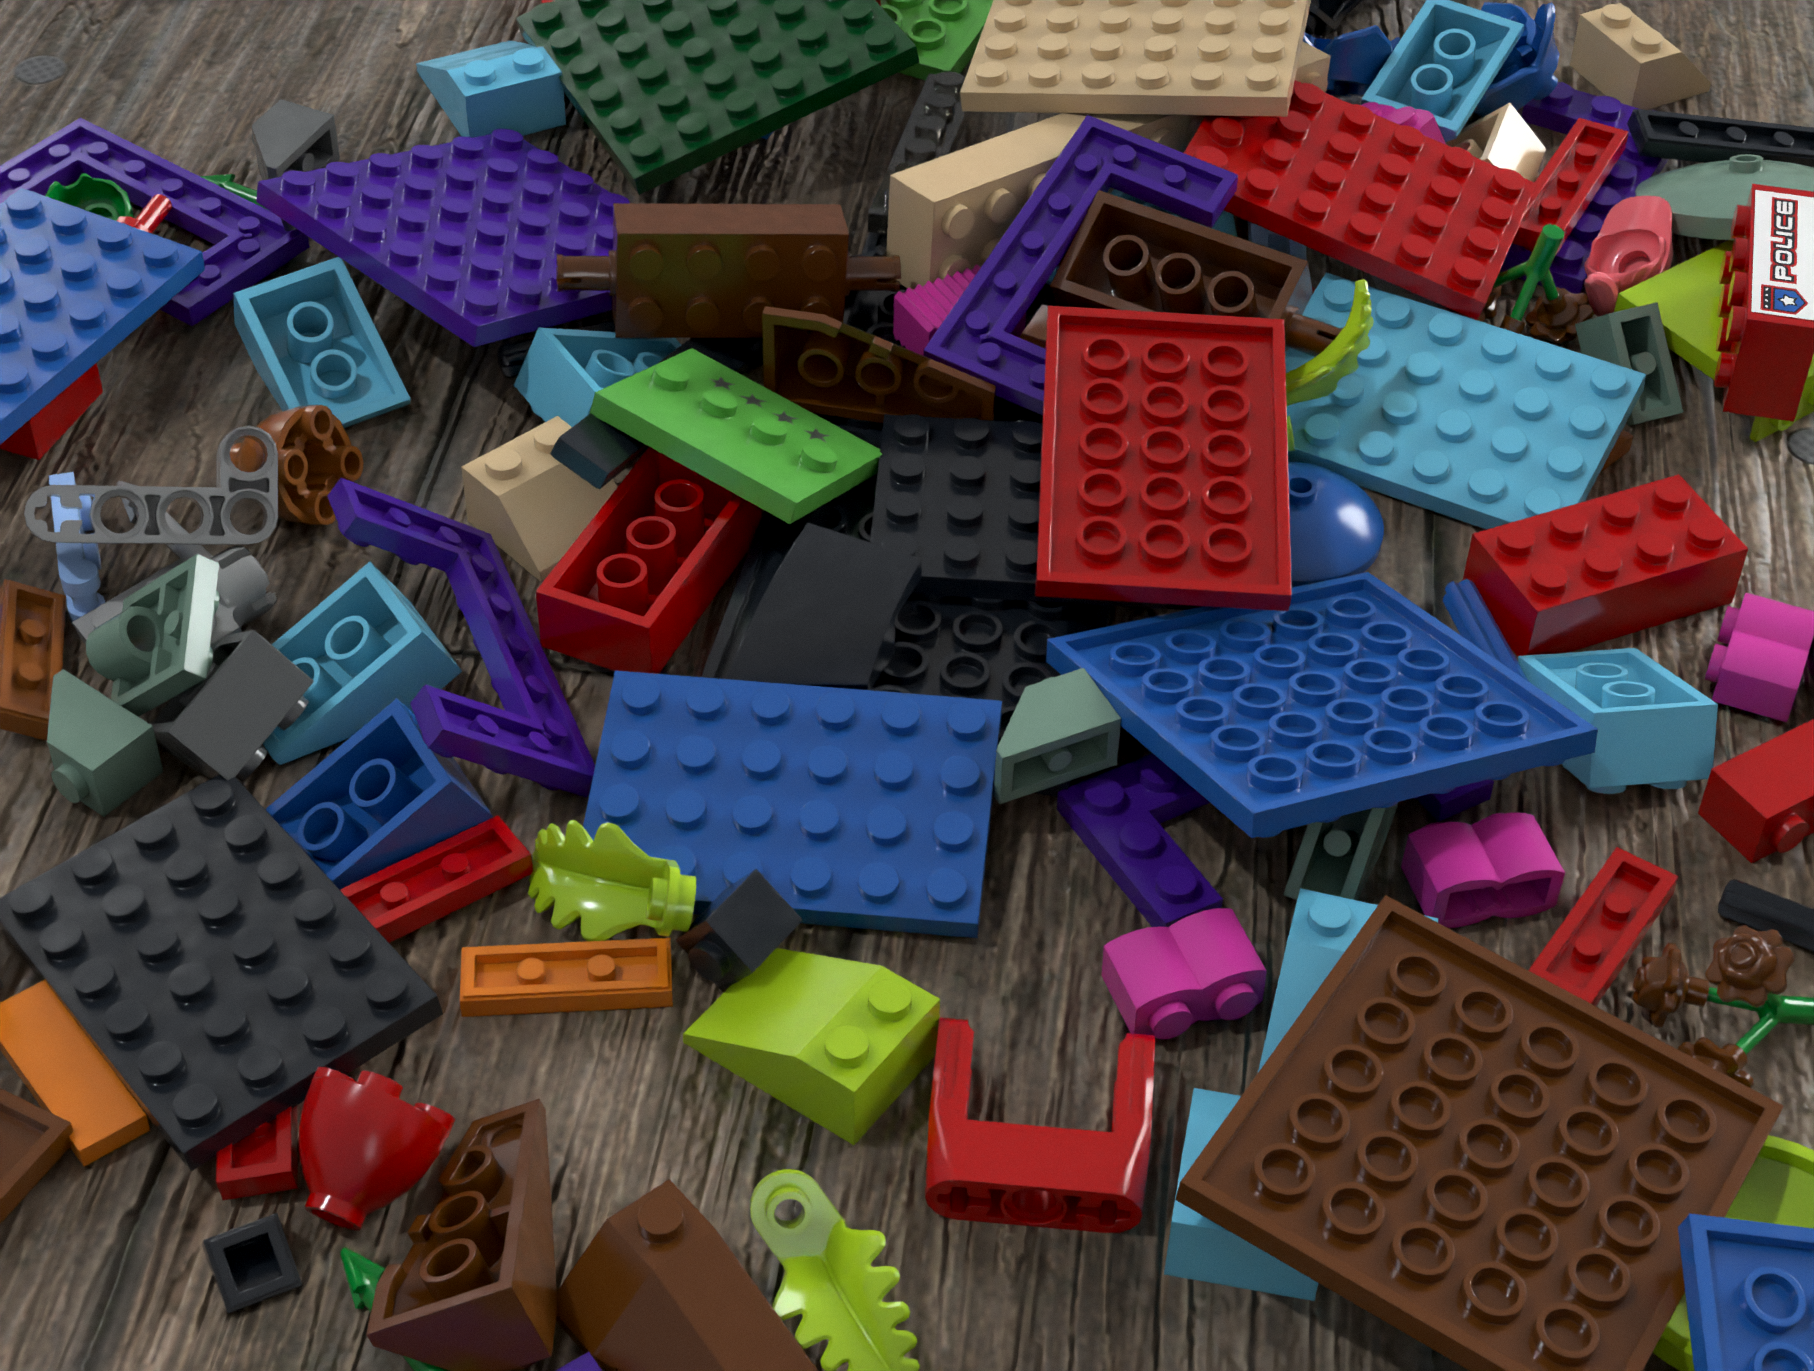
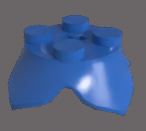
M1484 2L1481 11L1524 24V32L1473 111V113L1482 118L1508 103H1511L1517 111L1532 99L1541 100L1548 96L1558 83V78L1553 73L1557 68L1560 55L1553 33L1555 5L1552 2L1542 4L1538 8L1534 20L1522 7L1512 3Z
M1376 25L1334 37V39L1315 38L1304 32L1303 42L1331 56L1326 93L1334 97L1351 98V95L1364 96L1401 40L1400 37H1396L1390 41Z

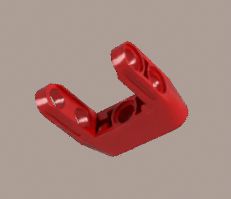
M940 1017L928 1123L925 1189L927 1205L935 1213L943 1217L965 1221L1100 1233H1120L1131 1230L1138 1225L1143 1215L1151 1143L1155 1036L1126 1033L1125 1039L1118 1046L1117 1080L1114 1082L1112 1132L967 1120L974 1031L969 1026V1020Z

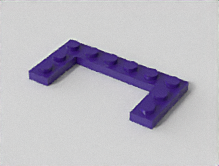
M1558 82L1555 89L1548 96L1541 100L1532 99L1524 105L1522 118L1525 122L1568 134L1578 118L1629 131L1624 152L1554 257L1550 266L1555 286L1565 288L1569 292L1577 294L1583 293L1586 289L1585 280L1588 277L1584 265L1591 252L1592 242L1598 236L1609 211L1620 201L1635 197L1637 186L1644 180L1660 174L1669 159L1639 156L1627 125L1633 109L1639 108L1622 104L1619 100L1610 96H1595L1575 90L1566 83ZM1512 243L1499 273L1528 261L1532 252L1526 250L1523 246ZM1524 275L1518 279L1526 281L1527 276ZM1538 281L1537 285L1542 286L1541 281Z
M1087 115L924 348V356L995 385L996 396L1043 416L1045 348L1016 337L1011 333L1068 251L1098 190L1107 193L1110 188H1113L1212 228L1237 190L1238 174Z
M82 118L77 119L0 165V204L21 188L45 196L50 185L55 181H58L63 186H68L79 179L83 173L90 175L92 178L112 180L127 192L130 202L142 208L147 205L154 195L161 194L166 196L172 203V209L164 218L165 220L215 244L202 253L205 271L160 308L163 312L190 326L195 325L234 298L233 293L253 286L310 247L307 235L298 229L285 232L281 218L271 211Z
M340 478L328 494V499L338 521L340 532L356 545L362 547L372 545L396 554L400 559L409 564L419 565L422 563L446 573L456 596L457 606L464 614L473 635V643L482 656L491 677V685L498 694L504 708L502 710L425 684L410 702V705L422 732V739L428 749L445 758L457 757L483 765L497 774L504 775L509 773L535 781L549 790L556 791L561 789L587 797L590 794L595 770L594 761L491 534Z
M1153 753L1073 785L1068 790L1058 791L1057 811L1151 927H1169L1192 914L1222 908L1223 898L1160 825V823L1210 802ZM1487 779L1455 787L1449 793H1431L1415 798L1439 822L1490 800L1494 781Z

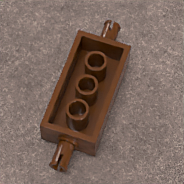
M1098 190L1068 251L1057 265L1059 269L1050 285L1056 305L1063 307L1284 319L1285 352L1291 348L1314 357L1322 353L1343 329L1302 315L1313 294L1308 261Z
M613 203V250L608 251V256H563V254H557L556 282L557 292L608 291L609 296H612V314L616 338H763L762 313L765 306L823 314L843 322L845 296H849L850 291L898 292L900 290V281H897V279H901V263L899 255H892V257L850 256L848 252L849 232L842 207L838 204Z

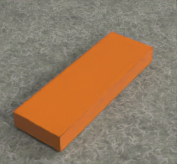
M671 938L462 947L460 1009L462 1017L673 1007Z
M45 980L0 1002V1051L41 1108L71 1122L74 1132L69 1136L70 1148L84 1167L150 1131L145 1112Z

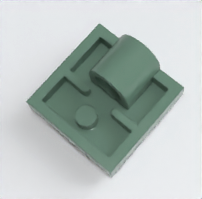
M199 554L194 555L123 600L122 612L96 627L88 635L86 655L92 667L100 675L113 681L111 700L139 717L206 679L213 661V650L210 647L213 617L218 609L220 600L219 592L216 590L218 562Z

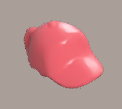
M1658 196L1630 197L1617 203L1607 214L1598 236L1592 242L1591 252L1584 265L1588 277L1585 280L1586 293L1589 305L1592 306L1596 316L1599 317L1614 312L1618 293L1671 268L1673 260L1672 210L1669 202L1664 198Z

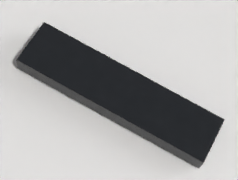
M1633 109L1627 122L1639 156L1706 163L1730 160L1732 156L1748 154L1761 156L1763 160L1790 162L1814 168V127L1644 109Z

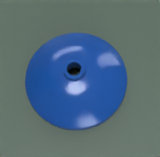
M1288 462L1292 588L1364 573L1378 557L1384 535L1383 519L1374 501L1358 485L1333 470L1308 463Z

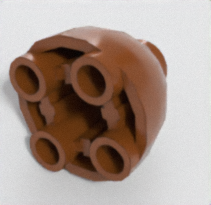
M298 406L269 416L256 427L269 433L277 447L278 518L309 525L332 524L336 520V516L328 499V494L340 478L352 482L360 478L363 471V457L360 450L355 446H351L350 439L341 421L332 414L327 406ZM245 438L242 443H237L230 449L231 461L241 471L255 472L263 463V449L253 439Z

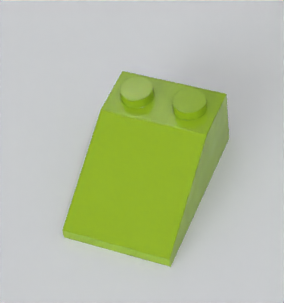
M776 948L752 974L730 986L683 1033V1043L850 1144L855 1145L935 1057L940 1017V998L881 965Z

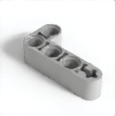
M250 425L238 427L228 433L218 446L216 455V487L44 486L33 492L26 502L24 511L26 525L34 536L42 541L51 543L248 545L259 543L271 535L276 528L278 519V452L276 443L269 433L259 427ZM250 438L259 443L263 449L264 459L257 471L248 473L234 466L230 458V449L235 440ZM55 496L60 497L62 508L82 509L79 496H93L94 499L91 504L89 518L94 534L79 533L82 520L63 521L60 526V532L47 531L46 521L35 520V508H44L47 504V497ZM111 498H125L136 508L137 521L130 531L115 533L107 529L102 523L100 516L101 507ZM175 499H189L199 508L201 520L195 531L189 534H181L172 530L168 525L165 516L166 509ZM242 499L254 501L263 511V525L259 531L252 535L241 534L231 524V508L237 501Z

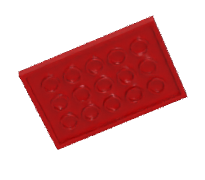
M1296 80L1294 81L1287 117L1206 115L1184 152L1187 155L1238 174L1237 190L1224 211L1477 321L1488 300L1537 186V183L1523 178L1521 174L1514 170L1499 168L1474 157L1463 148L1450 147L1423 135L1414 127L1401 126L1374 114L1365 106L1350 104L1324 93L1322 89L1313 84L1301 83Z
M1048 306L1035 596L1289 611L1292 597L1284 319Z

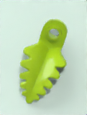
M1365 279L1355 281L1353 305L1344 328L1322 353L1307 363L1286 373L1287 406L1328 396L1336 390L1337 383L1342 377L1354 373L1358 369V354L1369 347L1370 338L1368 333L1374 323L1371 316L1372 303L1368 283ZM1287 416L1288 452L1295 451L1290 416Z
M576 820L568 822L565 837L560 828L553 823L548 825L547 830L542 828L538 832L532 857L533 873L529 876L530 887L528 895L531 899H536L534 907L537 913L545 912L554 905L551 924L554 928L562 929L581 917V935L586 941H605L622 931L638 925L653 927L658 935L668 937L672 930L688 932L694 911L696 876L680 874V867L676 861L648 856L630 840L619 826L613 823L601 824L595 834L594 841L586 829Z
M784 1169L764 1177L752 1193L750 1215L755 1229L785 1270L783 1281L772 1304L773 1309L782 1321L799 1314L803 1315L794 1336L804 1350L824 1339H828V1345L820 1360L821 1366L825 1371H836L845 1362L849 1364L847 1371H918L920 1368L918 1361L913 1358L904 1357L906 1353L916 1346L917 1339L915 1335L908 1330L895 1329L897 1324L909 1318L910 1310L908 1305L903 1301L882 1302L883 1297L900 1281L899 1271L892 1266H871L872 1261L886 1245L884 1234L876 1230L848 1228L846 1221L819 1184L802 1171ZM794 1199L802 1204L801 1213L793 1220H781L774 1214L777 1205L784 1200Z

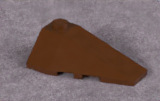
M767 306L763 310L764 387L812 413L883 423L884 414H914L922 417L956 419L977 418L990 421L995 419L996 386L823 314Z
M539 1098L472 1121L438 1179L444 1189V1193L431 1215H417L407 1232L413 1242V1246L402 1265H388L377 1283L366 1333L374 1347L449 1371H516L525 1369L539 1360L552 1356L558 1299L546 1109Z
M670 1179L607 1218L557 1290L558 1308L556 1321L584 1354L590 1352L599 1367L604 1371H818L717 1230Z

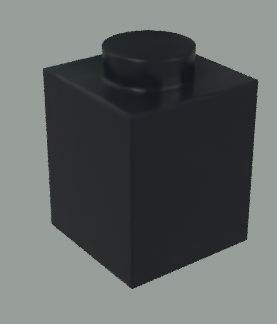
M755 869L727 887L690 924L688 932H683L675 941L688 954L693 968L702 977L713 981L723 991L752 974L798 926L802 918L764 876Z

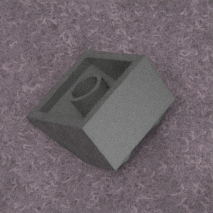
M255 630L224 636L213 649V661L206 679L171 698L150 723L154 729L157 746L209 779L219 775L227 781L235 776L240 781H243L265 758L267 750L261 745L277 726L282 730L287 729L305 710L309 701L303 694L312 685L314 680Z

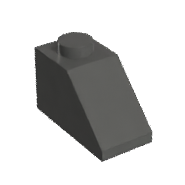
M280 99L252 125V141L255 145L258 169L262 180L281 177L287 171L306 172L326 168L327 164L337 162L340 159L333 114Z

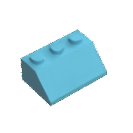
M1426 0L1362 97V104L1377 102L1378 104L1389 105L1396 109L1410 106L1414 109L1427 110L1434 115L1445 142L1456 139L1522 36L1524 24L1451 0Z

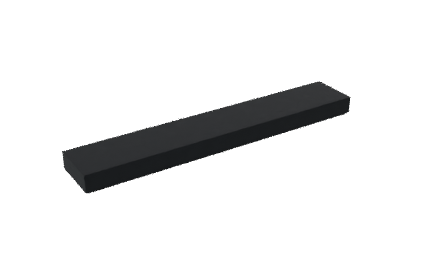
M690 338L660 362L693 348L742 375L750 368L757 354L734 338ZM590 413L557 439L550 454L592 486L601 489L641 457L649 446Z

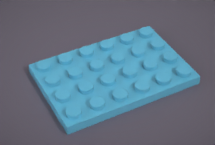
M1325 273L1302 315L1338 328H1344L1353 305L1355 281ZM1368 286L1372 303L1371 316L1374 323L1368 333L1370 338L1369 347L1358 354V369L1354 373L1342 377L1337 383L1336 390L1328 396L1287 406V416L1291 417L1295 451L1288 452L1289 462L1308 463L1333 470L1350 479L1358 486L1487 530L1584 502L1644 390L1646 374ZM1290 348L1285 352L1286 373L1307 363L1314 356Z

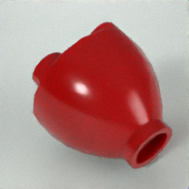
M318 1067L303 1103L299 1124V1154L302 1171L310 1192L304 1209L333 1225L360 1231L366 1216L387 1207L405 1195L423 1178L440 1154L456 1119L451 1114L437 1107L424 1103H415L413 1106L399 1099L403 1087L396 1081L370 1071H361L356 1082L351 1077L336 1070Z

